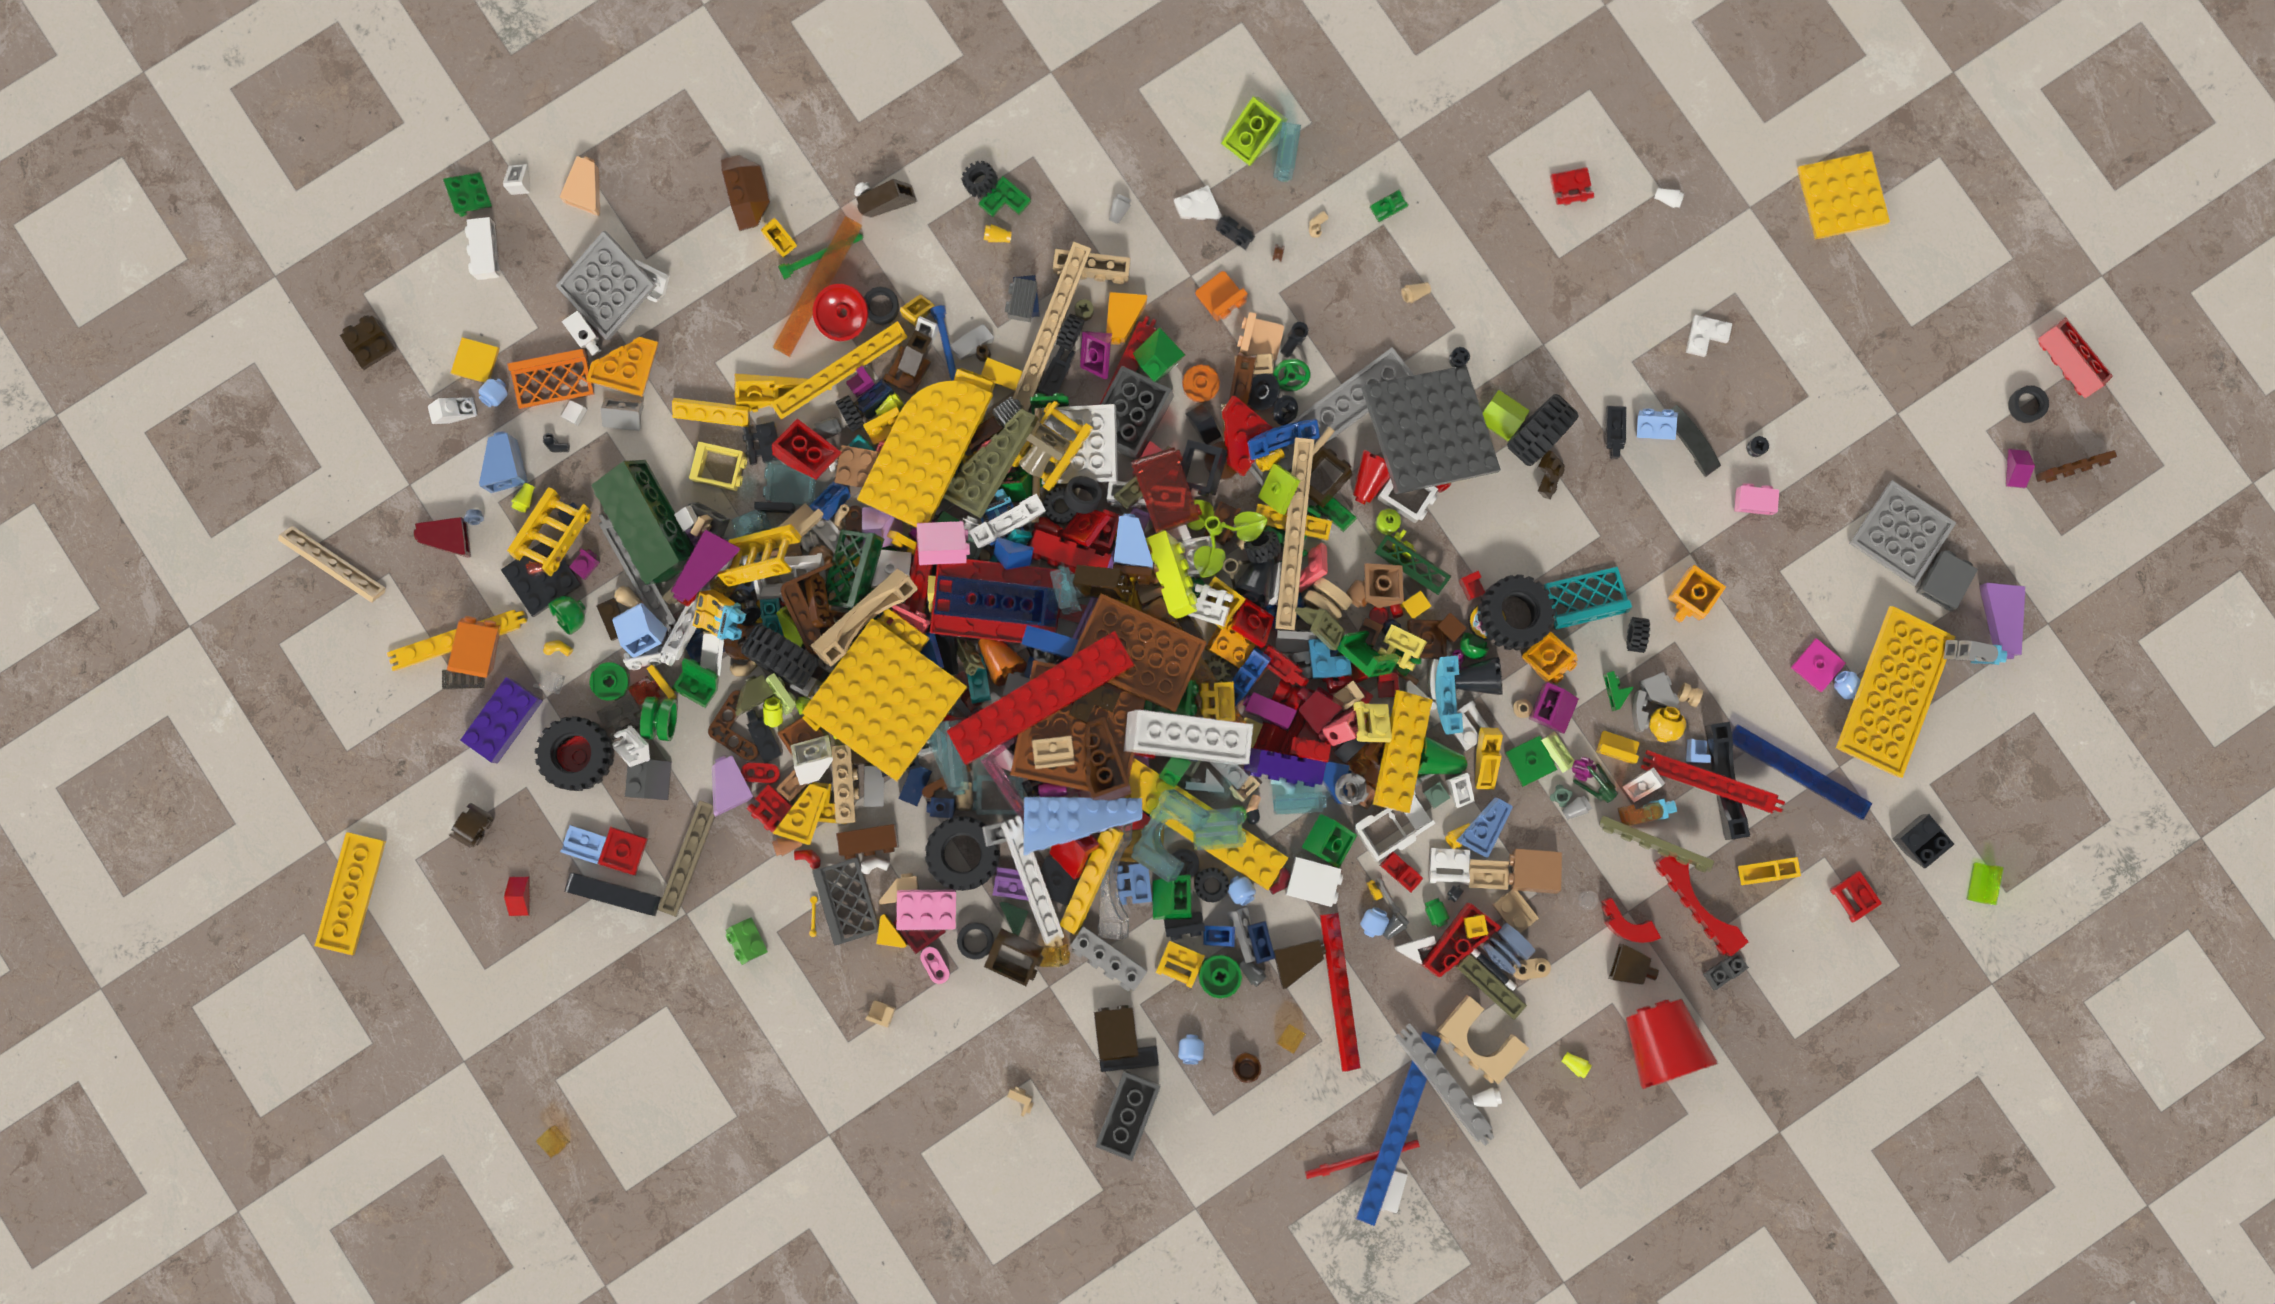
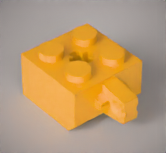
M1696 565L1689 567L1667 598L1677 605L1675 608L1678 609V612L1673 619L1679 623L1686 616H1693L1697 620L1704 619L1726 586ZM1697 589L1699 591V593H1697L1699 594V596H1696L1694 594V590Z

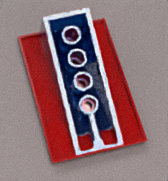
M966 559V563L937 564L930 633L1022 643L1027 625L1057 633L1064 570L1032 566L1006 570L1001 563Z

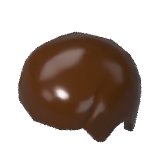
M1244 1052L1233 1061L1232 1072L1240 1082L1252 1083L1259 1078L1262 1065L1257 1056Z

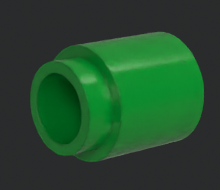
M1439 898L1425 903V911L1432 926L1436 925L1439 928L1448 924L1447 919H1450Z

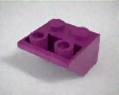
M1546 682L1541 687L1529 720L1565 734L1579 698L1563 688Z

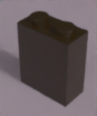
M1129 1005L1117 1006L1115 1010L1104 1007L1099 1008L1098 1012H1094L1099 1061L1139 1057L1133 1007L1129 1008Z

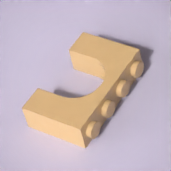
M1466 995L1436 1030L1440 1033L1438 1037L1444 1043L1448 1044L1450 1042L1455 1046L1453 1050L1460 1057L1465 1055L1470 1060L1468 1064L1475 1070L1480 1068L1485 1073L1483 1077L1491 1084L1493 1082L1500 1084L1529 1048L1515 1035L1510 1034L1494 1053L1490 1055L1476 1054L1468 1044L1467 1033L1471 1024L1483 1012L1484 1008L1470 996Z

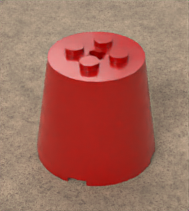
M1669 999L1655 1003L1656 1007L1654 1008L1646 1006L1637 1009V1014L1626 1017L1642 1089L1718 1064L1683 999L1672 1002Z

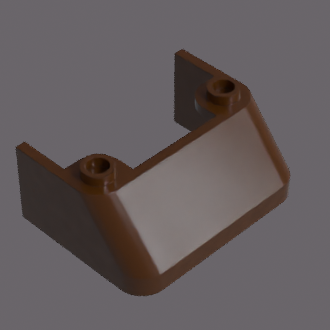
M835 561L785 582L781 587V595L805 648L812 654L817 653L811 645L827 630L818 629L811 622L805 580L811 575H820L819 572L837 565ZM863 629L860 630L855 637L859 636Z

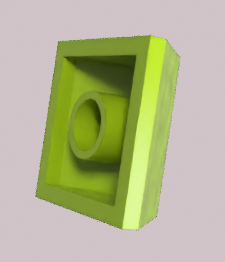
M1498 390L1482 414L1487 428L1506 441H1509L1521 426L1530 410Z

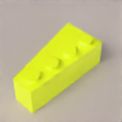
M1166 530L1145 538L1147 545H1150L1153 551L1150 554L1152 561L1159 570L1156 572L1157 579L1164 586L1161 591L1168 613L1178 619L1196 612L1197 598L1192 591L1193 581L1188 575L1189 565L1184 558L1185 548L1182 542H1178Z

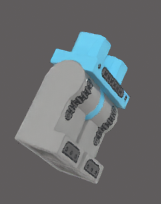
M1946 640L1943 659L1971 661L1973 664L1999 665L2000 662H2006L2007 651H2003L2001 645H1990L1976 641Z

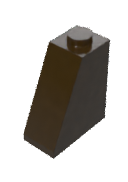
M891 179L856 197L859 212L871 218L917 202L912 185L896 179Z
M1317 939L1274 950L1282 989L1291 986L1324 960L1323 955L1326 953L1324 943H1320V940Z

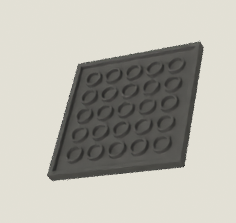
M1466 365L1368 384L1362 387L1395 494L1494 474L1501 470Z

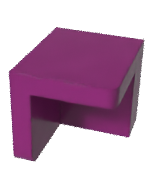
M863 366L856 370L858 374L846 381L847 386L856 398L875 385Z

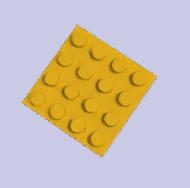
M1872 151L1803 165L1797 168L1815 240L1890 223Z

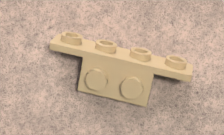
M847 745L832 746L836 823H854L856 821L855 804H857V799H860L859 788H856L855 781L859 779L858 768H855V765L852 764L850 747Z

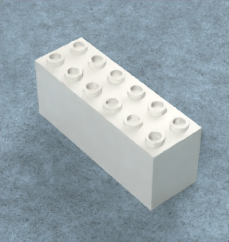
M1135 710L1128 712L1124 751L1232 765L1249 764L1253 724Z

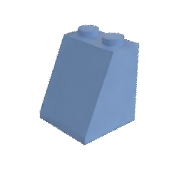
M504 431L494 433V436L488 437L479 481L480 487L490 493L528 483L518 440Z

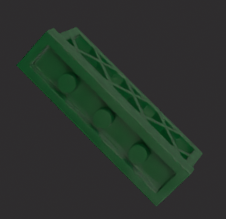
M841 530L832 560L837 565L830 567L825 584L827 598H829V594L833 590L837 595L831 601L828 600L829 605L852 609L869 594L884 538L870 532L860 533ZM847 535L851 537L852 542L845 546L844 542ZM866 538L864 547L860 548L858 543ZM855 546L857 552L850 556L848 550ZM845 553L847 560L840 564L839 559ZM860 556L859 565L855 567L853 561ZM850 564L852 570L845 575L843 568ZM840 572L842 578L835 583L834 577ZM855 574L854 582L850 585L848 579ZM845 583L847 588L840 593L837 587ZM850 593L848 603H845L843 597Z

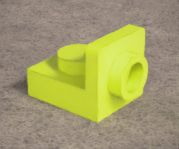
M1403 529L1401 533L1396 532L1394 538L1416 552L1411 543L1401 541L1407 531ZM1393 544L1391 548L1396 551L1395 544ZM1400 553L1407 559L1411 560V555L1409 553Z

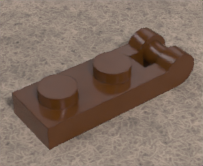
M1238 352L1229 400L1232 396H1236L1248 406L1257 355L1251 354V356ZM1243 362L1249 363L1248 369L1242 368Z
M964 765L925 786L922 790L923 796L926 798L934 797L935 791L941 788L944 791L952 787V782L957 779L960 781L970 777L969 773L972 772L970 765Z

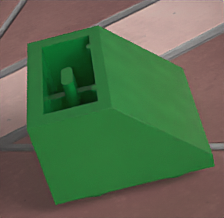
M1171 875L1153 881V920L1192 919L1191 875Z

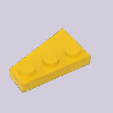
M809 784L774 830L773 834L810 845L828 789Z

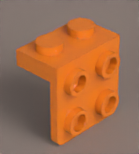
M1221 271L1197 289L1195 295L1216 322L1221 319H1226L1236 307H1242L1247 302L1248 293L1244 288L1239 290L1227 273Z

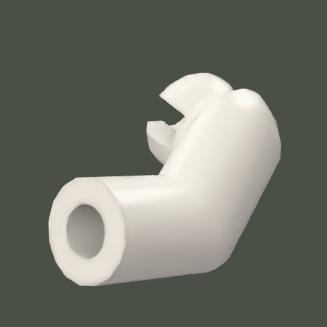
M873 856L862 862L861 871L864 874H869L876 867L887 871L890 861Z

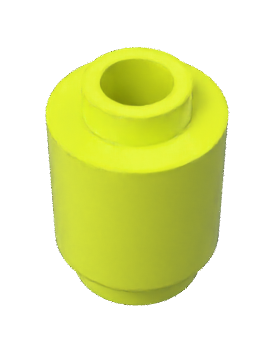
M775 697L766 699L763 704L764 723L769 727H777L783 722L782 703Z

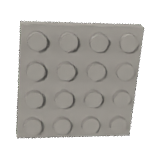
M603 231L556 285L606 340L611 339L657 286L607 231Z
M1892 480L1849 544L1912 586H1915L1956 525V522Z

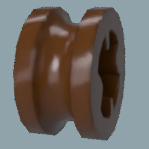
M1275 244L1272 261L1278 259L1279 262H1282L1285 245L1279 247L1278 244Z

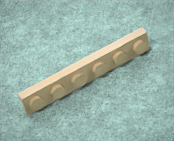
M291 526L279 534L278 540L370 602H374L385 593V587L295 527Z

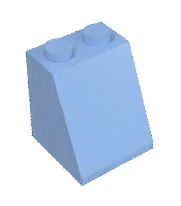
M1133 514L1119 516L1114 564L1153 569V561L1139 518H1135Z

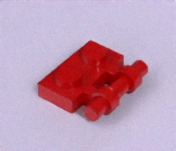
M1588 167L1550 175L1553 194L1561 193L1562 196L1556 198L1557 205L1564 204L1566 206L1577 201L1582 203L1594 198L1593 191H1585V188L1591 187ZM1568 191H1578V194L1570 195Z
M768 784L755 798L760 805L755 807L751 803L747 810L752 813L751 816L754 819H758L764 825L767 831L770 830L773 833L777 828L775 823L777 821L781 822L793 806ZM765 809L773 815L770 820L762 813Z

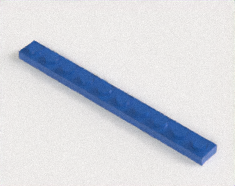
M1422 1032L1421 1038L1436 1056L1441 1039ZM1413 1060L1355 1218L1372 1226L1376 1224L1427 1078Z

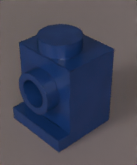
M931 797V801H927L926 812L930 813V817L951 819L955 814V799ZM942 804L944 809L938 811L937 805Z

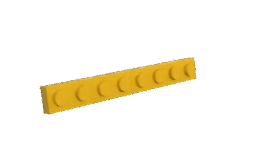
M895 322L770 403L780 419L785 418L854 373L859 367L865 366L902 342L908 336L899 322Z

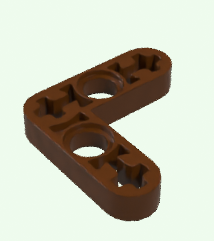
M814 574L805 580L811 622L818 629L829 630L835 624L834 617L839 621L847 612L829 610L825 582L822 576ZM815 597L820 600L821 605L816 603Z
M735 690L730 694L709 726L708 734L712 739L743 759L753 761L759 755L756 745L731 730V727L739 717L735 714L736 710L728 706L730 703L732 705L735 704V695H740V690ZM726 710L733 712V718L729 721L723 718V713ZM721 727L720 731L727 734V731L730 733L724 739V737L718 734L714 736L715 732L713 729ZM732 736H736L739 740L736 747H731L728 743ZM742 745L748 749L753 747L752 751L754 752V755H749L747 757L746 751L741 749L740 752H738V750L742 747Z

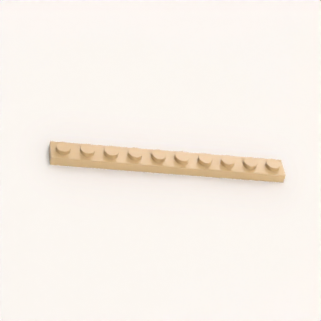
M1076 242L1072 244L1013 395V399H1018L1023 406L1022 409L1027 412L1031 406L1030 397H1034L1092 250Z
M1295 438L1292 475L1301 481L1287 512L1275 629L1295 631V609L1298 604L1314 439Z

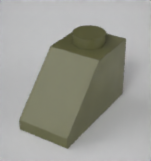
M753 675L745 680L746 684L740 691L735 711L736 716L764 703L766 699L774 695L763 675L758 677Z

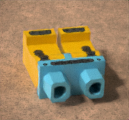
M716 590L699 592L696 607L698 609L695 611L693 626L704 628L721 640L727 638L736 640L740 639L742 631L737 628V624L745 620L746 614L741 611L742 605L735 603Z

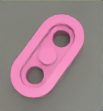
M934 947L925 948L921 952L920 959L934 983H945L949 979L950 971L940 952ZM929 953L934 954L933 960L927 958ZM938 970L943 971V977L940 978L937 976Z

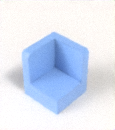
M1687 740L1686 763H1711V755H1707L1706 740Z

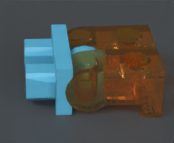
M1664 799L1649 801V803L1643 804L1635 809V805L1617 808L1621 823L1628 826L1652 820L1669 818L1668 814L1677 812L1675 801L1665 802Z

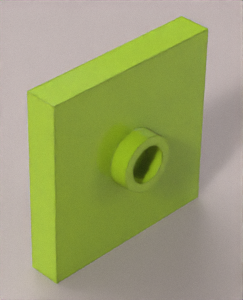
M1273 463L1258 498L1278 513L1285 515L1301 480L1279 464Z

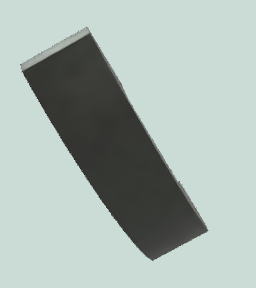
M1676 405L1670 409L1678 413L1676 434L1696 460L1694 463L1706 477L1718 469L1721 464L1698 427Z

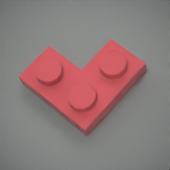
M1322 542L1308 552V566L1301 571L1300 593L1328 573L1327 546Z

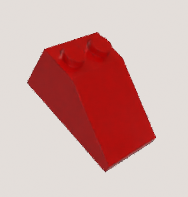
M796 419L772 444V455L785 465L816 480L842 454L841 451L799 419Z

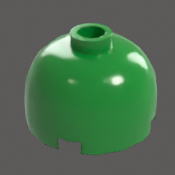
M561 596L548 604L551 614L553 616L556 615L559 620L557 621L558 625L568 635L575 633L583 626L585 622L584 610L586 608L580 600L576 601L572 597Z

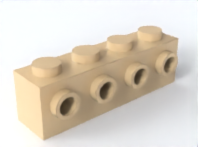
M1055 249L1053 273L1059 277L1069 255V250ZM1090 253L1080 279L1094 278L1098 282L1112 280L1113 283L1124 284V282L1129 280L1131 258Z

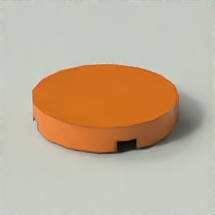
M1200 364L1191 367L1183 377V391L1194 402H1208L1219 391V376L1213 368L1207 365Z

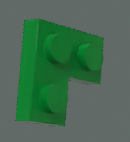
M1002 176L998 184H995L996 189H991L992 193L988 192L987 196L978 205L991 217H994L1005 204L1020 216L1031 203V199Z

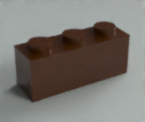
M896 824L836 833L839 856H845V860L857 858L856 854L864 853V857L876 855L875 851L883 850V853L895 852V848L899 847Z

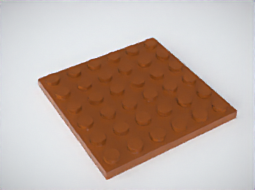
M1034 660L1029 681L1056 665ZM1106 682L1101 686L1120 694L1113 712L1094 705L1087 722L1105 716L1129 782L1134 752L1124 751L1127 715L1131 711L1143 710L1145 699ZM1074 702L1018 734L1010 776L1089 791L1086 783V722L1069 715ZM1072 737L1074 765L1035 769L1032 740Z

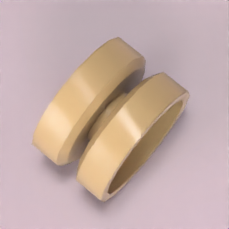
M1321 577L1313 585L1315 591L1309 590L1303 600L1311 609L1319 610L1322 608L1330 613L1329 615L1338 621L1342 616L1339 609L1347 610L1352 600L1336 585Z

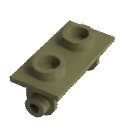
M958 638L959 646L956 648V654L963 663L965 672L969 675H974L978 668L985 669L981 661L982 659L975 649V645L969 640L964 641Z

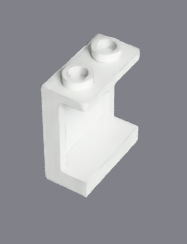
M1295 857L1285 895L1332 907V904H1336L1338 899L1337 885H1341L1343 879L1341 869Z

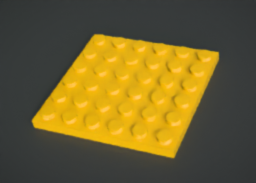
M872 618L802 713L898 782L967 686Z

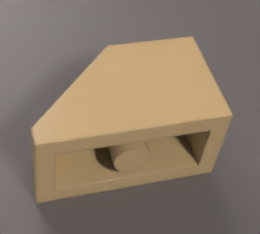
M913 873L901 874V878L893 882L879 900V903L897 902V890H919L918 876L913 877Z

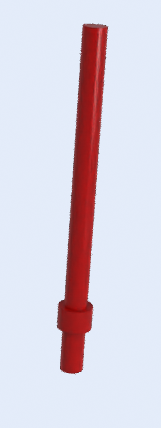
M1418 1140L1404 1143L1401 1152L1420 1147ZM1380 1150L1327 1165V1163L1319 1165V1168L1305 1171L1306 1178L1310 1179L1320 1175L1322 1177L1328 1176L1331 1172L1376 1160Z

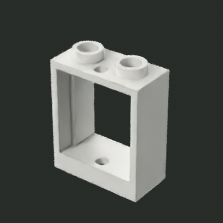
M1391 478L1377 499L1413 523H1416L1418 519L1422 521L1428 511L1425 509L1428 504L1433 505L1438 497L1435 493L1438 489L1434 486L1424 488L1430 493L1416 514L1388 496L1393 489Z

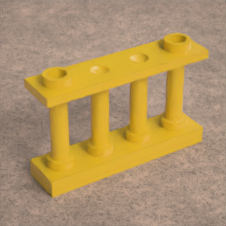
M1056 401L1048 403L1043 411L1045 415L1039 423L1049 428L1045 424L1051 416H1054L1073 429L1077 436L1074 441H1069L1070 444L1066 449V453L1060 461L1051 456L1050 461L1054 463L1055 469L1052 473L1044 471L1043 476L1040 477L1045 483L1043 487L1048 491L1054 488L1094 429L1088 423L1079 425L1056 409L1059 405ZM1029 441L1025 443L1015 459L1013 467L1018 466L1019 461L1034 444Z
M550 487L547 488L507 551L513 558L519 561L523 556H527L543 564L542 569L549 576H552L558 570L560 562L584 525L589 522L592 512L584 504L577 510L559 501L561 497ZM554 508L574 516L569 526L549 517ZM546 523L564 532L559 542L539 533L543 524ZM536 539L554 548L548 558L529 549L533 540Z
M792 524L729 539L728 542L739 547L740 550L733 557L730 569L719 571L717 576L729 587L791 572V567L784 561L788 546L799 543L802 536ZM779 548L777 557L770 559L773 549ZM764 551L761 562L754 563L757 553ZM748 555L746 564L739 567L742 556Z

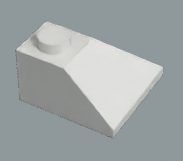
M829 735L791 745L794 768L799 784H810L818 781L833 761Z

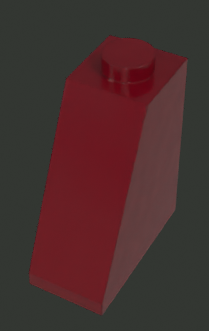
M456 517L415 523L414 538L418 543L466 558L471 557L468 526L464 518Z

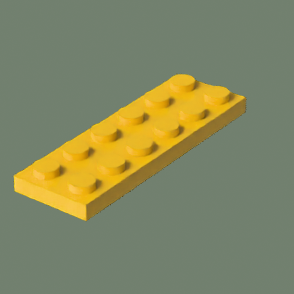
M1396 690L1390 718L1392 739L1390 742H1385L1373 805L1410 813L1432 699Z
M346 832L314 946L348 955H355L386 841Z

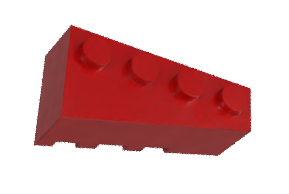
M1037 529L1032 531V538L1027 545L1034 548L1032 559L1038 561L1040 559L1046 560L1047 564L1053 567L1062 566L1065 568L1064 571L1075 574L1077 565L1107 568L1112 556L1107 553L1102 556L1098 555L1095 549L1089 547H1082L1080 549L1078 548L1079 545L1075 542L1067 540L1062 542L1060 537Z
M1466 903L1420 965L1440 978L1502 927L1473 904ZM1484 915L1488 935L1467 938L1464 918Z

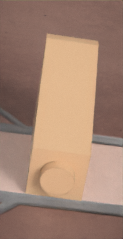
M577 156L560 194V198L568 205L599 216V168L593 159L586 156L584 158Z

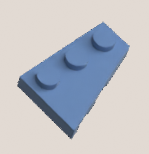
M1495 797L1456 841L1479 855L1488 858L1513 806Z

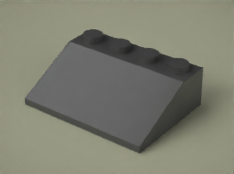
M1121 366L1101 405H1116L1117 451L1139 461L1173 400L1174 394L1172 389L1124 366Z

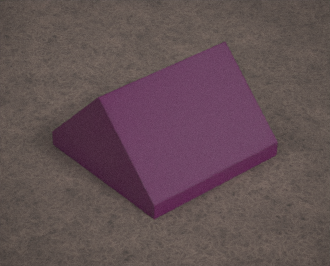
M1082 332L1080 368L1103 379H1108L1112 333Z

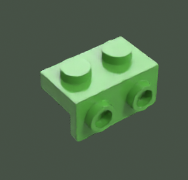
M752 917L726 929L727 941L732 944L735 950V958L741 965L768 952Z

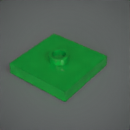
M1540 735L1505 752L1522 787L1557 770L1547 748L1541 741Z

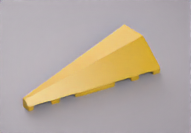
M734 373L735 405L749 407V412H758L761 408L771 406L770 403L806 381L807 378Z

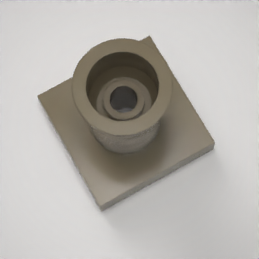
M1037 422L1026 439L1034 445L1019 461V464L1029 474L1042 477L1051 456L1060 461L1070 442Z

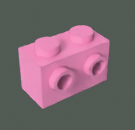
M1742 484V486L1736 489L1734 511L1773 515L1778 512L1779 490L1773 489V486L1768 485L1759 488L1754 487V484Z

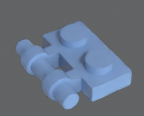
M1148 863L1129 865V873L1123 872V866H1115L1116 874H1114V879L1117 880L1118 892H1116V897L1119 898V905H1126V897L1132 896L1133 904L1152 902ZM1124 879H1130L1131 890H1125Z

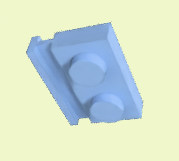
M570 825L560 852L598 864L606 837Z

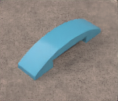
M1458 655L1440 657L1436 672V703L1445 734L1463 733L1462 713H1457L1454 676L1459 675Z

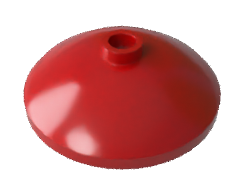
M833 284L825 287L815 298L813 319L818 330L827 338L835 341H847L857 337L864 330L868 320V306L863 295L854 287L847 284ZM843 308L847 310L846 315L842 314Z

